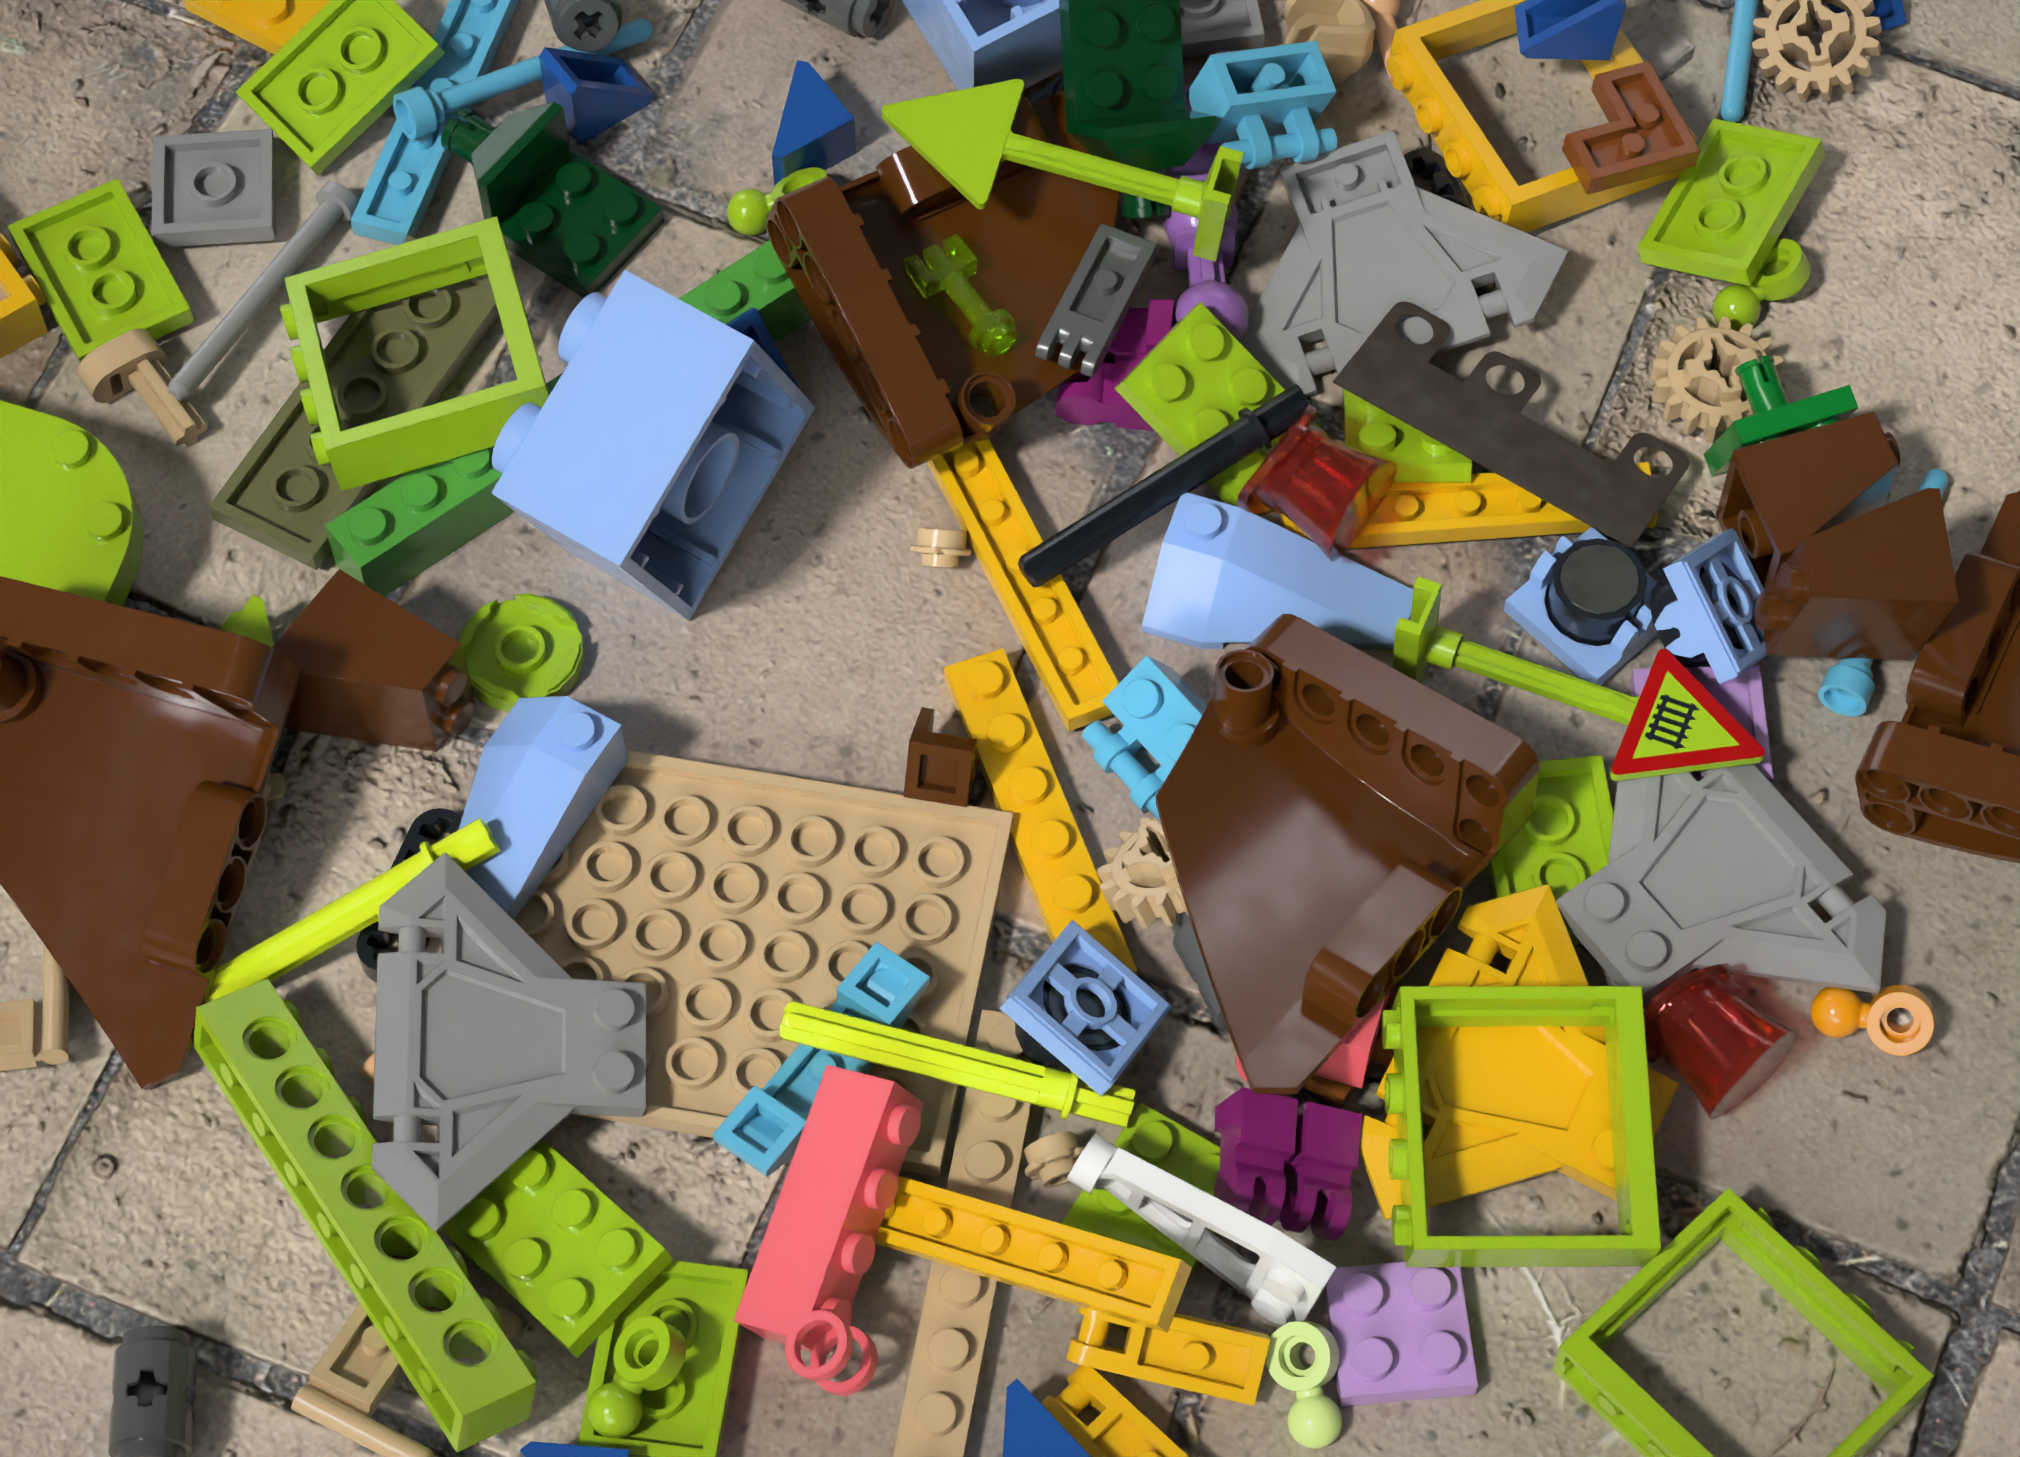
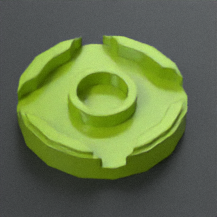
M530 593L513 595L514 600H505L499 604L496 599L483 605L466 622L458 642L462 644L473 695L490 708L510 712L519 698L565 696L577 684L585 664L583 638L572 614L552 599Z

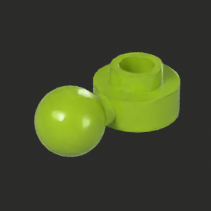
M817 167L805 168L781 179L774 186L771 193L765 194L763 191L754 188L738 191L732 196L727 206V218L730 225L738 233L746 236H755L767 230L766 219L776 198L826 177L827 173L825 170Z
M1777 239L1751 286L1733 284L1719 291L1712 305V313L1716 323L1719 325L1722 316L1729 317L1732 330L1739 331L1747 323L1754 326L1760 317L1761 302L1764 299L1777 301L1792 297L1798 293L1806 284L1811 274V264L1800 245L1791 239Z
M649 1315L633 1320L621 1332L613 1355L614 1366L620 1376L616 1382L606 1383L597 1388L591 1395L587 1405L588 1420L599 1434L608 1438H620L633 1432L642 1418L643 1407L639 1397L642 1391L661 1389L671 1383L678 1375L685 1360L686 1343L682 1333L676 1327L658 1317Z

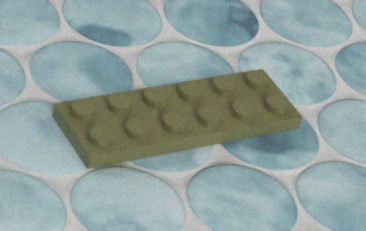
M408 235L403 243L417 239ZM488 274L365 309L348 316L324 349L343 431L436 404L499 317ZM309 381L297 385L208 507L213 520L317 570L331 551L325 525L370 497L381 480L341 491L331 464H318L310 434L321 431L319 424L310 426L300 395V390L310 388Z

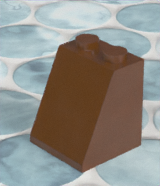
M1870 412L1733 450L1716 517L1723 531L1730 528L1736 531L1764 590L1776 576L1780 566L1788 560L1802 539L1885 505V502L1889 500L1890 487L1896 469L1900 466V452L1897 442L1890 432L1884 433L1875 413Z
M1940 488L1923 489L1802 539L1788 560L1780 566L1778 573L1764 592L1760 593L1756 600L1755 622L1757 628L1760 631H1764L1767 655L1911 660L1959 603Z
M340 569L272 646V648L303 668L284 726L288 730L437 752L451 735L455 737L461 734L473 717L476 705L462 644Z

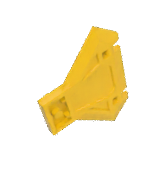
M1549 884L1467 906L1457 929L1473 938V941L1466 955L1447 948L1428 985L1589 986ZM1496 952L1511 959L1505 973L1490 966ZM1604 1026L1417 1027L1422 1121L1430 1126L1424 1139L1427 1209L1554 1171H1558L1617 1202ZM1394 1056L1375 1095L1385 1100L1386 1074L1395 1073ZM1648 1067L1654 1140L1679 1082ZM1388 1114L1384 1122L1365 1115L1361 1125L1359 1152L1384 1220L1388 1221L1391 1220L1393 1205H1402L1400 1180H1391L1388 1171L1389 1140L1398 1139L1397 1114Z

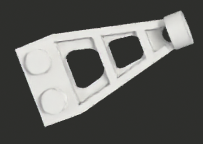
M1096 1133L1080 1154L1067 1177L1068 1181L1089 1194L1094 1190L1108 1191L1173 1242L1179 1244L1181 1248L1232 1287L1252 1300V1307L1261 1316L1273 1323L1284 1325L1290 1322L1305 1321L1336 1269V1266L1276 1228L1115 1146ZM1208 1228L1257 1253L1260 1257L1257 1264L1254 1265L1211 1233Z

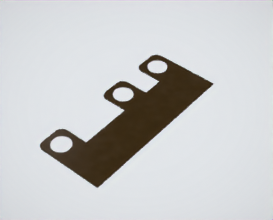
M1398 302L1391 308L1333 381L1336 385L1629 548L1634 546L1690 464L1688 457L1683 452L1648 433L1633 435L1613 464H1610L1520 414L1540 387L1541 377L1533 369L1501 352L1493 351L1485 354L1464 382L1433 366L1428 362L1449 336L1450 327L1442 319L1410 302ZM1406 315L1421 317L1431 325L1433 337L1424 344L1406 342L1396 333V321ZM1498 365L1514 368L1522 375L1524 388L1517 394H1501L1493 390L1487 383V371ZM1643 447L1658 448L1671 458L1673 464L1672 471L1663 477L1649 476L1638 469L1634 462V454Z

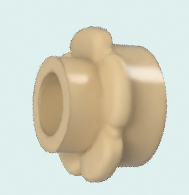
M917 527L916 546L910 545L911 552L922 553L921 565L958 568L959 556H969L972 550L966 549L967 531Z
M1071 1131L1058 1132L1042 1137L1024 1149L1028 1166L1024 1170L1025 1175L1032 1180L1041 1179L1045 1188L1070 1182L1067 1180V1177L1085 1147L1078 1146L1076 1137Z

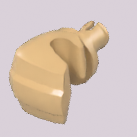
M1360 0L1286 1L1283 12L1290 31L1287 34L1284 45L1317 41L1333 84L1343 83L1365 66L1372 53L1376 25L1368 8Z

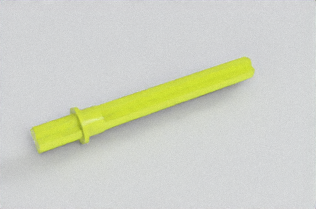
M479 818L433 845L428 841L421 843V851L222 964L218 967L207 1003L265 979H269L271 982L379 920V907L445 852L464 871L500 852L499 845L493 838L490 828L486 822Z
M796 1001L788 1002L780 1024L779 1033L783 1040L1060 1111L1059 1118L1065 1120L1069 1114L1126 1128L1134 1106L1133 1100L1136 1089L1113 1084L1100 1096L1071 1070L1067 1072Z

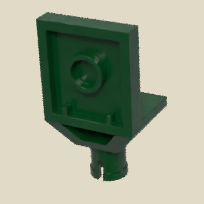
M1059 0L1067 133L1093 156L1165 176L1168 175V168L1184 166L1216 130L1217 118L1215 115L1185 109L1180 0ZM1123 193V217L1150 218L1153 217L1152 212H1155L1156 216L1170 214V205Z
M556 102L509 114L495 127L480 118L471 109L462 108L456 112L457 118L465 122L466 125H461L451 117L443 130L441 137L442 147L451 154L460 156L472 165L483 218L485 220L497 216L507 249L582 298L593 292H599L664 223L663 208L570 150L564 107Z

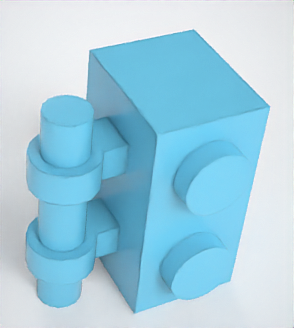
M1317 41L1211 54L1186 92L1193 111L1215 115L1217 118V128L1205 141V144L1224 142L1222 144L1223 147L1244 152L1242 164L1247 169L1264 168L1270 165L1271 160L1291 158V160L1297 163L1312 161L1317 158L1319 153L1336 150L1337 135L1334 129H1315L1314 126L1337 92Z
M1146 655L1102 700L1124 724V727L1118 733L1113 734L1101 720H1096L1085 728L1081 737L1095 751L1093 759L1106 773L1114 772L1131 790L1129 798L1142 813L1151 812L1159 821L1156 795L1188 743L1207 708V704L1173 668ZM1142 746L1161 764L1154 773L1150 774L1133 756Z

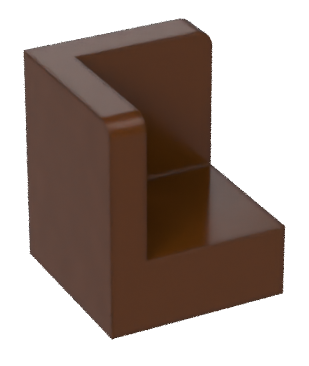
M922 707L909 740L904 797L967 807L979 773L980 761L975 758L977 739L933 732L935 709Z

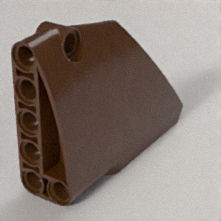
M1064 90L1035 103H1032L1029 97L1021 98L1011 129L1014 134L1090 154L1067 133ZM908 146L880 162L876 167V171L838 187L830 175L776 198L767 216L766 226L770 241L781 264L845 378L906 467L913 469L972 441L990 439L999 432L1008 419L1081 370L1082 362L1086 355L1082 351L1072 369L1058 365L1059 355L1064 346L1058 343L1049 361L1035 357V352L1047 324L1100 224L1102 223L1114 228L1119 191L1004 160L1000 163L985 209L980 210L912 146ZM979 395L989 399L994 405L996 415L988 418L975 413L971 408L969 396Z
M2020 491L2006 495L1980 554L1968 552L1960 563L1955 574L1959 603L1925 642L1919 653L1908 682L1906 693L1908 707L1902 721H1883L1877 725L1856 771L1855 780L1861 812L1876 827L1893 834L1936 846L2020 864Z
M0 576V885L77 990L141 1089L148 1090L184 1072L194 1042L196 1007L207 1003L265 829L267 803L262 792L303 668L269 645L245 636Z
M1282 614L1277 617L1245 650L1230 651L1220 657L1215 669L1213 697L1184 750L1156 795V806L1194 934L1252 1094H1297L1435 942L1453 919L1459 907L1462 893L1529 821L1533 812L1540 772L1539 760L1535 751L1517 735L1292 614Z

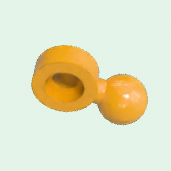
M1908 985L1886 987L1879 991V994H1876L1870 1003L1862 1002L1853 990L1826 987L1816 994L1810 1007L1811 1020L1822 1034L1832 1038H1843L1851 1035L1858 1028L1867 1029L1870 1039L1879 1049L1896 1056L1910 1055L1921 1050L1929 1042L1934 1030V1010L1930 1000L1920 990ZM1895 1008H1905L1912 1013L1913 1019L1905 1025H1897L1889 1019V1012Z

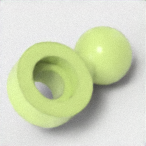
M1311 1321L1284 1324L1270 1337L1266 1365L1270 1375L1279 1385L1296 1393L1297 1400L1292 1404L1287 1417V1425L1291 1436L1304 1447L1311 1449L1324 1448L1336 1440L1342 1428L1341 1411L1331 1398L1324 1395L1322 1388L1332 1379L1337 1371L1339 1348L1332 1333L1321 1324ZM1305 1343L1311 1345L1315 1351V1361L1310 1368L1304 1367L1299 1360V1350Z

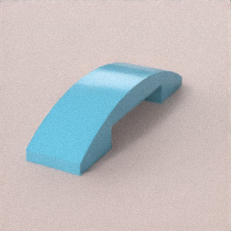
M876 941L836 988L837 1001L829 1010L901 1028L929 985L930 976ZM800 1044L762 1089L755 1085L713 1133V1140L768 1177L794 1156L826 1066L830 1065L868 1074L875 1063Z

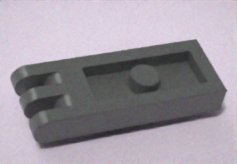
M1101 223L1038 342L1035 357L1049 361L1058 343L1064 346L1059 355L1058 365L1072 369L1082 351L1086 355L1082 362L1081 374L1094 378L1156 259L1157 243Z

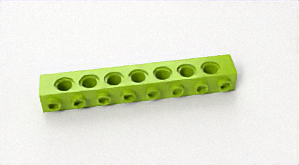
M265 979L196 1007L193 1047L455 1451H462L528 1420L535 1388L538 1385L537 1373L531 1359L523 1350L515 1351L503 1333V1325L497 1308L489 1298H480L469 1282L467 1267L459 1251L454 1246L446 1247L438 1233H435L371 1168L372 1144L377 1142L368 1130L365 1112L359 1101L352 1095L346 1097L336 1082L332 1062L325 1050L321 1047L314 1048L303 1032L302 1020L293 1002L289 999L282 1000L269 979ZM294 1106H303L307 1108H298ZM325 1155H335L339 1156L340 1158H331ZM357 1205H369L374 1208H362ZM399 1255L404 1256L408 1259L398 1260L390 1256ZM423 1307H437L443 1311L432 1312ZM471 1359L478 1362V1364L469 1365L457 1360Z

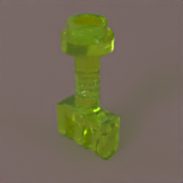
M954 234L943 240L946 254L937 244L923 249V257L927 266L916 254L903 259L902 265L906 275L925 299L945 290L955 304L958 305V308L961 309V312L965 314V317L973 326L968 338L976 351L979 353L986 352L989 357H997L1014 345L1018 338V333L1015 331V319L1005 309L992 311L967 280L968 277L976 274L978 259L959 235Z

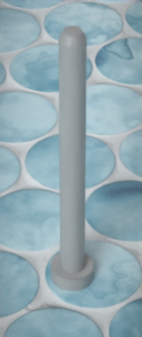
M328 181L316 194L319 206L169 382V394L176 397L179 402L188 399L285 284L284 278L292 276L337 221H350L358 205V200L349 189L334 181Z

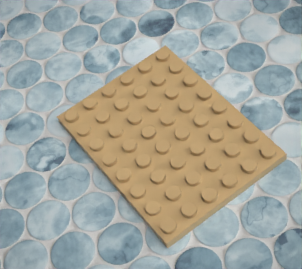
M626 750L628 762L514 920L572 979L646 983V1109L642 1117L575 1115L713 1138V1133L755 1085L762 1089L800 1045L783 1040L780 1037V1024L788 1002L796 1001L829 1010L837 1001L836 988L876 941L930 976L929 985L901 1029L968 1046L1011 840L1014 813L975 806L961 807L906 798L901 794ZM875 1064L867 1075L895 1081L924 1102L920 1114L921 1125L918 1136L908 1147L901 1170L941 1177L960 1085Z

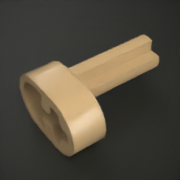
M139 328L123 333L90 352L80 362L76 375L95 402H111L135 389L177 447L183 443L187 447L198 442L197 436L207 431V425L188 399L179 402L176 397L168 393V385L172 378L164 368L167 356L148 330Z

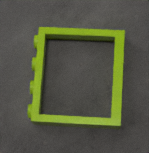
M497 216L284 278L290 303L280 305V311L290 341L299 339L300 345L290 347V353L300 383L309 381L310 388L300 390V395L310 426L319 424L321 430L310 434L312 446L319 465L331 464L341 491L494 447L505 423L519 407L532 402L542 408L549 397L512 262ZM488 274L517 380L343 431L317 323Z
M1400 986L1391 1010H1383L1381 1037L1383 1049L1394 1050L1395 1073H1387L1385 1078V1108L1387 1114H1397L1398 1139L1389 1140L1388 1171L1391 1180H1400L1402 1205H1393L1391 1231L1393 1245L1404 1246L1405 1268L1645 1266L1661 1249L1642 986ZM1604 1026L1619 1235L1429 1236L1417 1027Z
M1729 1187L1559 1346L1552 1370L1643 1457H1714L1603 1350L1721 1240L1889 1395L1827 1457H1864L1922 1400L1934 1377L1932 1373L1911 1355L1914 1350L1911 1344L1901 1339L1894 1340L1875 1322L1872 1310L1860 1297L1851 1292L1843 1293L1824 1275L1822 1265L1810 1251L1799 1245L1793 1247L1773 1229L1772 1220L1762 1207L1755 1212Z

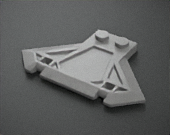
M1392 130L1337 148L1332 152L1319 154L1312 161L1295 162L1280 167L1281 180L1299 226L1250 315L1249 328L1241 344L1285 390L1297 384L1302 388L1304 396L1308 397L1317 394L1313 376L1335 370L1338 376L1391 308L1398 302L1413 303L1449 325L1450 334L1435 354L1490 337L1486 319L1504 313L1508 314L1514 328L1534 322L1569 255V250L1416 187L1395 132ZM1495 282L1498 290L1477 297L1475 288ZM1406 315L1400 317L1395 323L1396 333L1406 342L1424 344L1433 337L1431 325L1421 317ZM1323 339L1326 347L1304 354L1303 345Z
M1625 724L1623 725L1622 739L1627 729ZM1754 764L1701 770L1705 777L1700 781H1697L1689 772L1617 781L1608 865L1558 898L1556 904L1565 925L1618 986H1642L1643 1003H1645L1694 968L1879 994L1886 909L1872 894L1857 903L1851 900L1841 887L1850 881L1854 874ZM1819 904L1833 918L1826 924L1813 911V908Z
M446 852L379 907L378 931L399 934L398 952L378 953L373 1119L393 1122L394 1126L393 1142L372 1144L371 1168L435 1233L570 1114L642 1117L646 1109V983L572 979ZM425 938H441V953L425 952ZM421 1125L437 1126V1143L421 1142Z

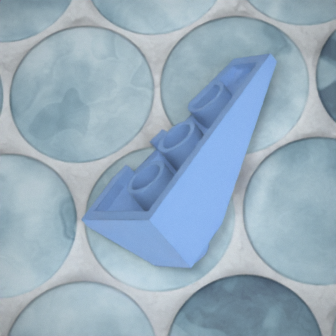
M1185 492L1179 497L1162 543L1142 623V632L1200 649H1223V643H1252L1277 617L1282 614H1292L1357 649L1394 650L1395 627L1399 618L1407 620L1411 618L1413 589L1243 508Z
M568 696L519 698L485 744L459 829L481 818L490 828L493 838L499 845L500 852L465 872L513 920L516 919L628 762L622 725Z

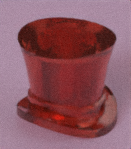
M1308 404L1244 485L1238 495L1237 503L1240 508L1258 516L1273 512L1284 514L1312 539L1330 561L1334 562L1355 541L1383 502L1396 477L1397 464L1394 461L1363 453L1328 438L1325 431L1316 427L1317 409Z
M1729 963L1702 968L1675 980L1661 990L1644 1010L1647 1062L1654 1063L1661 1057L1667 1064L1672 1063L1695 1094L1709 1119H1716L1728 1113L1761 1088L1782 1065L1797 1037L1796 1031L1767 1016L1738 996L1742 989L1730 977L1736 971Z

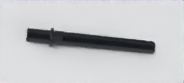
M1295 384L1253 411L1244 407L1238 412L1239 418L1222 428L1220 432L1023 554L1018 562L1022 575L1032 587H1040L1177 501L1180 495L1185 492H1191L1258 450L1267 453L1272 449V440L1312 416L1311 413L1314 412L1311 402L1305 398L1302 388Z

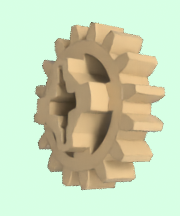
M1763 0V5L1769 18L1754 19L1753 27L1755 32L1763 38L1752 42V47L1756 57H1766L1759 64L1765 78L1779 73L1775 84L1780 93H1785L1794 84L1797 86L1800 101L1806 102L1812 89H1819L1824 101L1827 102L1831 101L1833 86L1840 84L1846 92L1851 93L1854 91L1851 76L1855 72L1862 76H1870L1872 71L1865 56H1879L1881 54L1880 42L1871 36L1882 32L1880 18L1868 17L1875 10L1873 0H1780L1779 2L1776 0ZM1823 3L1838 6L1846 12L1834 13L1823 6ZM1799 9L1791 22L1784 24L1788 17ZM1814 19H1817L1820 30L1823 29L1824 32L1822 43H1820L1821 55L1817 56L1814 45H1811L1810 42L1812 40V31H1814ZM1851 50L1840 63L1834 66L1844 51ZM1799 60L1810 67L1811 71L1798 69L1788 62Z
M1722 316L1718 328H1710L1704 317H1698L1694 332L1692 333L1685 327L1678 325L1674 329L1672 342L1667 340L1660 342L1657 357L1653 361L1650 381L1655 383L1652 400L1656 403L1666 402L1663 414L1666 422L1675 420L1678 417L1685 420L1682 434L1688 436L1697 427L1705 429L1706 442L1713 443L1717 431H1725L1735 420L1753 415L1735 369L1755 358L1760 363L1762 356L1769 355L1773 341L1766 337L1755 342L1751 339L1753 325L1749 323L1741 327L1739 331L1732 330L1729 317ZM1773 355L1775 359L1774 364L1785 388L1786 377L1780 375L1784 359L1782 356ZM1685 362L1684 368L1678 370L1680 366Z
M1145 816L1140 819V827L1137 828L1136 833L1121 831L1118 834L1123 844L1121 847L1105 849L1103 854L1108 864L1099 867L1097 870L1103 883L1100 885V888L1111 910H1117L1122 922L1128 923L1137 918L1141 928L1147 929L1156 918L1162 917L1166 927L1174 925L1177 914L1186 912L1188 915L1161 821H1158V819L1151 820Z

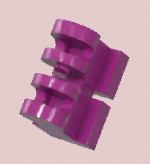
M1149 299L1148 308H1130L1095 377L1083 375L1080 370L1059 385L1060 388L1057 390L1055 398V412L1061 419L1073 424L1094 425L1100 422L1116 423V428L1155 431L1114 388L1174 327V300Z
M1242 1087L1215 1107L1214 1132L1221 1133L1220 1166L1213 1196L1245 1213L1249 1208L1250 1216L1270 1226L1276 1222L1280 1215L1281 1226L1286 1231L1302 1233L1310 1223L1315 1237L1332 1241L1339 1239L1347 1227L1352 1210L1351 1174L1353 1170L1358 1168L1362 1114L1312 1102H1306L1298 1108V1099L1276 1094H1252L1251 1089ZM1284 1173L1287 1174V1184Z

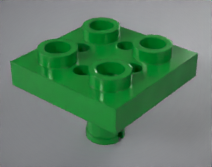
M1773 355L1762 356L1760 363L1755 358L1741 364L1735 369V372L1740 378L1753 415L1735 420L1703 454L1711 476L1714 477L1728 471L1733 450L1848 419L1859 408L1850 385L1789 403L1774 364L1775 359Z

